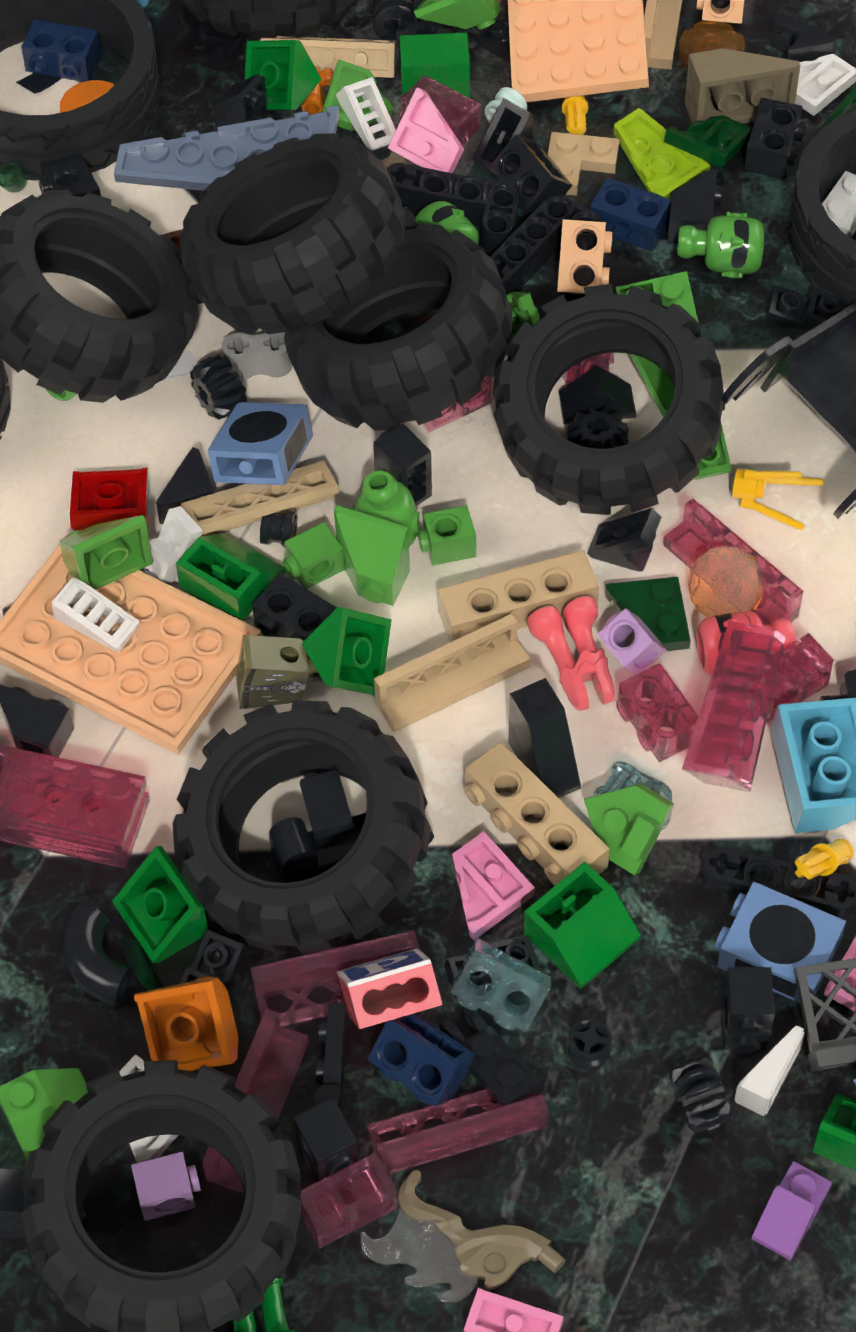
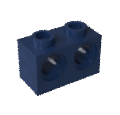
M34 19L21 46L26 72L81 82L90 81L101 58L97 30Z
M609 178L605 179L590 205V211L596 213L602 222H606L605 231L612 232L613 239L651 252L654 251L669 224L671 199Z
M416 1013L386 1021L368 1061L376 1065L381 1074L388 1079L399 1081L412 1090L414 1096L421 1102L438 1107L456 1095L476 1054ZM399 1042L405 1047L407 1056L400 1050ZM433 1066L439 1070L441 1079L435 1075Z

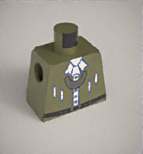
M243 635L236 673L239 709L264 707L269 704L292 703V700L301 701L303 700L307 682H324L311 659H307L306 651L302 646L304 642L302 639Z

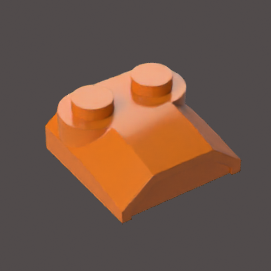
M204 976L193 982L134 995L135 1002L137 1001L152 1061L177 1060L178 1069L194 1071L199 1070L203 1065L208 1067L228 1065L238 1059L239 1037L228 991L218 977Z

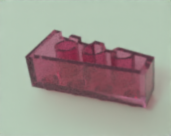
M729 621L726 632H723L720 637L719 654L682 770L705 784L751 792L785 637L775 628Z

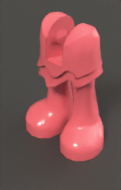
M588 596L577 598L567 604L563 610L562 618L557 608L544 607L532 613L526 622L532 636L543 642L550 651L560 672L559 682L571 705L578 711L589 709V698L584 682L592 680L597 696L602 704L612 702L615 695L614 683L608 668V658L605 657L604 648L597 649L591 629L599 616L598 606L595 599ZM563 623L580 654L577 663H575L565 639Z

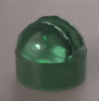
M14 162L1 166L0 186L11 193L22 191L27 184L25 171Z

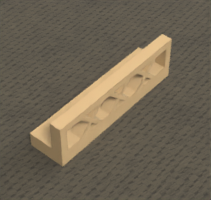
M647 0L644 23L648 67L672 70L683 0Z
M294 36L261 38V41L300 40L315 67L320 66L321 70L328 67L334 72L339 59L370 70L374 77H395L397 40L320 37L294 38Z
M320 461L294 469L285 485L244 484L181 503V506L203 530L201 536H208L261 521L262 516L272 513H286L288 510L294 511L333 499V495L338 494L339 491L338 485L325 461Z
M512 613L374 678L375 703L393 732L530 668L531 659L517 639L518 622Z

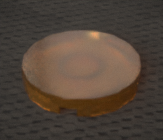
M701 21L694 24V28L688 31L686 29L682 33L678 52L681 62L688 69L689 54L721 48L745 52L746 46L744 37L740 32L738 35L733 31V26L719 21Z
M724 545L711 548L698 557L690 571L688 583L691 601L698 612L705 617L745 610L754 612L762 599L765 584L763 573H760L757 565L759 563L755 557L742 548Z

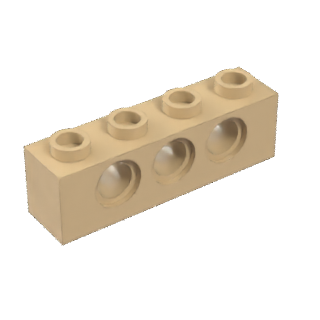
M581 550L439 588L438 612L449 641L452 642L511 613L518 622V630L527 627V618L536 610L544 607L557 608L562 617L566 605L580 597H592L598 606L599 584L585 551ZM479 610H486V611H488V612H478V611H479Z
M501 741L464 768V792L468 799L475 806L481 805L490 814L494 825L501 832H508L517 841L520 851L529 860L535 859L544 868L547 878L554 886L584 861L598 874L608 868L610 848ZM502 791H510L514 794L511 796H502L498 793ZM533 817L538 818L541 821L538 823H529L525 821V819ZM562 844L567 846L568 849L561 851L552 848V846Z

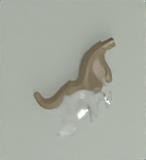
M413 1170L399 1189L398 1201L400 1211L390 1232L384 1237L374 1240L368 1237L365 1232H361V1246L364 1253L372 1261L383 1265L401 1263L413 1266L417 1271L416 1274L405 1277V1284L410 1286L426 1287L436 1283L450 1284L451 1290L440 1293V1300L450 1303L458 1302L468 1297L480 1279L485 1281L484 1287L488 1291L496 1289L506 1283L522 1264L530 1260L534 1262L537 1260L541 1261L553 1273L558 1272L566 1261L551 1247L550 1240L520 1226L500 1225L475 1231L466 1229L462 1224L460 1216L424 1203L416 1196L415 1188L422 1180L419 1170Z

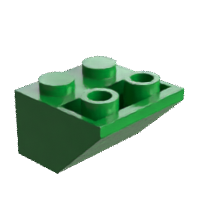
M227 533L198 537L176 562L181 590L243 622L253 612L252 604L280 573L283 575L286 573L285 567Z
M585 861L524 911L523 934L528 936L529 940L579 989L586 986L641 938V934L614 888Z

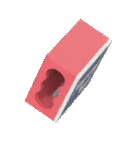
M418 948L337 971L348 1015L359 1029L442 1005L431 960Z

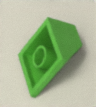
M423 0L414 11L416 18L463 29L476 26L478 30H481L496 22L495 18L502 8L498 0Z
M336 505L334 509L336 539L343 547L345 571L357 594L373 603L382 602L394 606L410 572L409 527Z
M143 515L96 524L84 530L74 531L66 538L59 540L63 561L72 577L79 579L95 590L153 564L147 523Z
M79 1068L32 1070L0 1086L1 1109L26 1161H28L29 1153L40 1147L45 1137L42 1127L62 1102L70 1100L74 1104L88 1093L86 1082Z

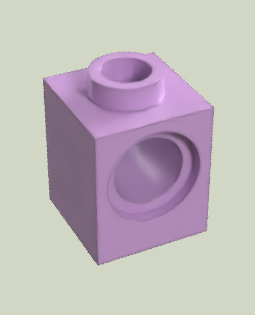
M626 608L622 612L611 616L605 623V628L597 634L622 666L637 676H640L667 651L642 619ZM635 632L633 643L625 647L626 638Z
M183 1152L131 1165L145 1221L196 1208L193 1192L201 1191L195 1165L186 1167Z

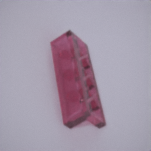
M695 499L689 500L684 505L683 522L664 536L663 546L739 611L748 610L758 614L763 625L770 624L777 618H786L791 622L798 618L804 591Z
M415 930L252 967L253 986L263 1029L268 1030L327 1016L328 1003H343L346 1008L344 999H340L343 996L341 986L336 983L339 982L337 971L416 948L419 949ZM318 986H325L335 992L329 1002L323 1004H316L306 997L312 988ZM284 995L294 1001L287 1012L269 1016L266 998Z
M266 1008L235 1082V1087L246 1095L257 1093L279 1117L308 1046V1035L280 1027L278 1012ZM208 1146L202 1161L206 1180L245 1193L234 1168L219 1152Z
M485 1089L448 1100L438 1107L432 1105L368 1124L367 1130L382 1176L547 1127L548 1109L543 1095L538 1096L536 1093L526 1100L501 1107L498 1103L490 1102L494 1098ZM478 1105L488 1110L462 1119L467 1108ZM458 1111L455 1116H453V1115L450 1114V1113H453V1112ZM437 1117L447 1122L446 1124L421 1131L426 1120ZM413 1124H416L415 1127H414V1129L411 1128V1127H409V1126H410V1125H413ZM393 1130L406 1135L383 1143L380 1138V1134Z

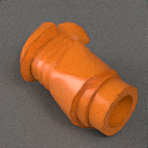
M320 66L315 67L322 80L301 104L302 111H307L308 115L322 112L326 95L325 87L330 85L334 73L331 68L327 67L321 70Z

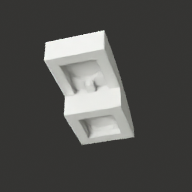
M181 506L168 510L159 537L149 540L153 564L140 569V571L168 585L178 576L176 562L198 537H201L203 532Z

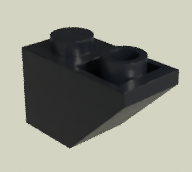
M257 74L232 85L213 105L215 128L217 131V127L268 118L267 95L265 93L263 76Z
M710 169L672 192L667 243H678L679 228L681 226L692 225L698 230H706L709 220L715 216H720V211H713L714 206H720L722 185L716 184L717 170Z
M0 684V710L18 754L55 766L74 730L70 708L58 700H45L31 695L23 688H9Z

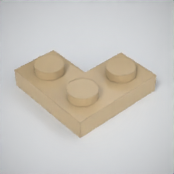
M559 132L551 133L548 156L573 185L566 195L577 196L581 170L615 174L620 139Z

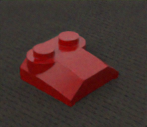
M148 468L91 472L73 471L69 516L71 528L74 531L84 530L96 524L140 515L144 516L148 529Z

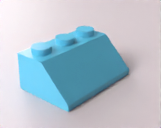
M856 698L778 705L770 732L795 833L834 830L855 820Z

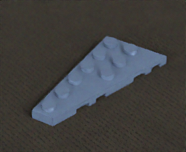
M339 105L327 107V112L308 115L307 111L294 113V118L275 121L272 118H265L217 127L218 131L199 134L198 131L185 133L186 137L171 140L159 137L120 144L114 170L115 181L204 191L217 177H224L235 169V164L254 153L259 155L272 149L276 143L295 137L299 140L309 139L313 134L334 133L336 135Z

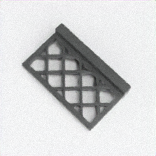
M856 958L794 968L810 1054L807 1055L810 1072L856 1065V1036L844 1038L849 1030L856 1035V1025L853 1024L856 1020V1009L849 1020H847L828 1006L840 988L856 998V989L845 982L852 970L856 968ZM845 970L840 978L834 973H832L834 971ZM822 974L836 984L824 1002L809 992L808 975ZM812 1003L819 1008L815 1015ZM825 1012L844 1027L835 1040L819 1042L816 1023Z

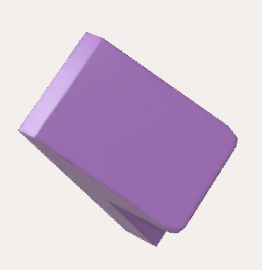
M793 1161L780 1186L776 1185L751 1239L791 1261L830 1191L833 1182Z

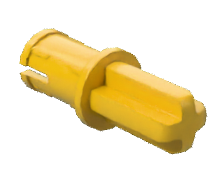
M585 95L565 97L561 108L566 117V130L569 131V134L583 135L586 132L585 114L589 109Z
M837 838L829 844L819 843L813 846L809 853L795 860L794 863L798 868L795 871L796 876L799 878L805 876L810 880L818 875L828 876L834 873L838 866L847 864L848 860H852L854 856L853 846L844 838Z

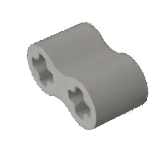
M264 332L256 336L245 333H233L227 336L222 343L223 357L229 359L231 365L236 367L237 373L242 377L241 381L259 374L278 378L285 376L292 369L284 342L285 332L269 335Z

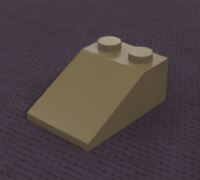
M724 48L689 54L684 103L691 122L707 121L712 117L721 115L742 124L755 122L762 98L795 104L800 73L799 61Z

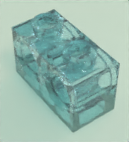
M477 938L453 980L451 993L456 995V1000L464 1007L474 1011L480 1008L492 1014L494 1021L500 1026L512 1031L518 1028L527 1032L550 991L551 977ZM482 971L487 973L492 981L488 985L478 986L470 980L469 976L474 972ZM520 991L528 996L529 1001L524 1005L516 1006L508 1001L507 996L512 992Z

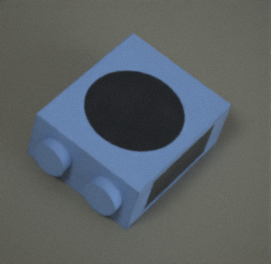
M238 402L207 450L214 482L285 485L313 437L307 405Z
M753 881L747 895L740 893L735 901L731 916L735 917L731 928L723 926L714 947L715 950L720 951L717 967L725 971L728 970V967H771L773 992L800 1003L794 968L831 962L842 939L846 921ZM822 974L807 976L809 992L814 996L824 978Z

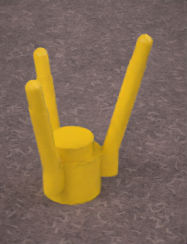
M737 469L732 497L741 499V508L753 509L798 530L804 529L803 523L756 502V498H764L767 484L822 486L824 484L823 479L802 477V473L799 471Z

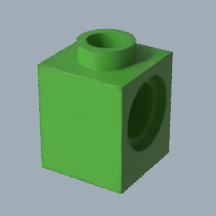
M467 505L423 514V529L419 530L418 540L422 553H429L432 566L476 557V532Z
M325 522L285 541L286 558L283 559L284 567L288 575L292 579L298 578L306 589L345 570L343 547Z

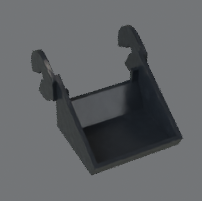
M856 303L796 340L792 341L787 336L769 347L731 383L722 395V401L725 404L732 398L736 401L773 367L760 387L764 393L767 392L783 378L856 453ZM856 489L834 511L833 515L837 519L844 513L848 514L856 507Z

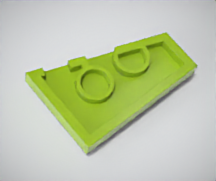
M640 108L614 124L613 134L617 139H620L619 144L648 192L659 194L672 200V192L710 170V164L705 160L663 142L666 129Z

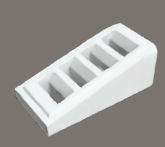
M373 77L343 87L336 94V97L365 146L371 151L388 146L396 129ZM362 96L364 101L359 103L357 97ZM369 107L371 113L364 115L362 109ZM376 119L379 123L369 127L367 121ZM383 130L386 136L375 139L373 133Z
M75 577L70 579L52 602L53 614L56 620L116 653L120 652L140 627L139 620ZM88 607L93 608L86 617L83 616ZM103 614L106 615L107 617L98 627L96 623L103 616ZM119 622L121 625L112 636L108 634L114 624Z
M796 1025L739 1082L735 1094L736 1103L762 1116L767 1115L801 1050L805 1034L803 1028Z

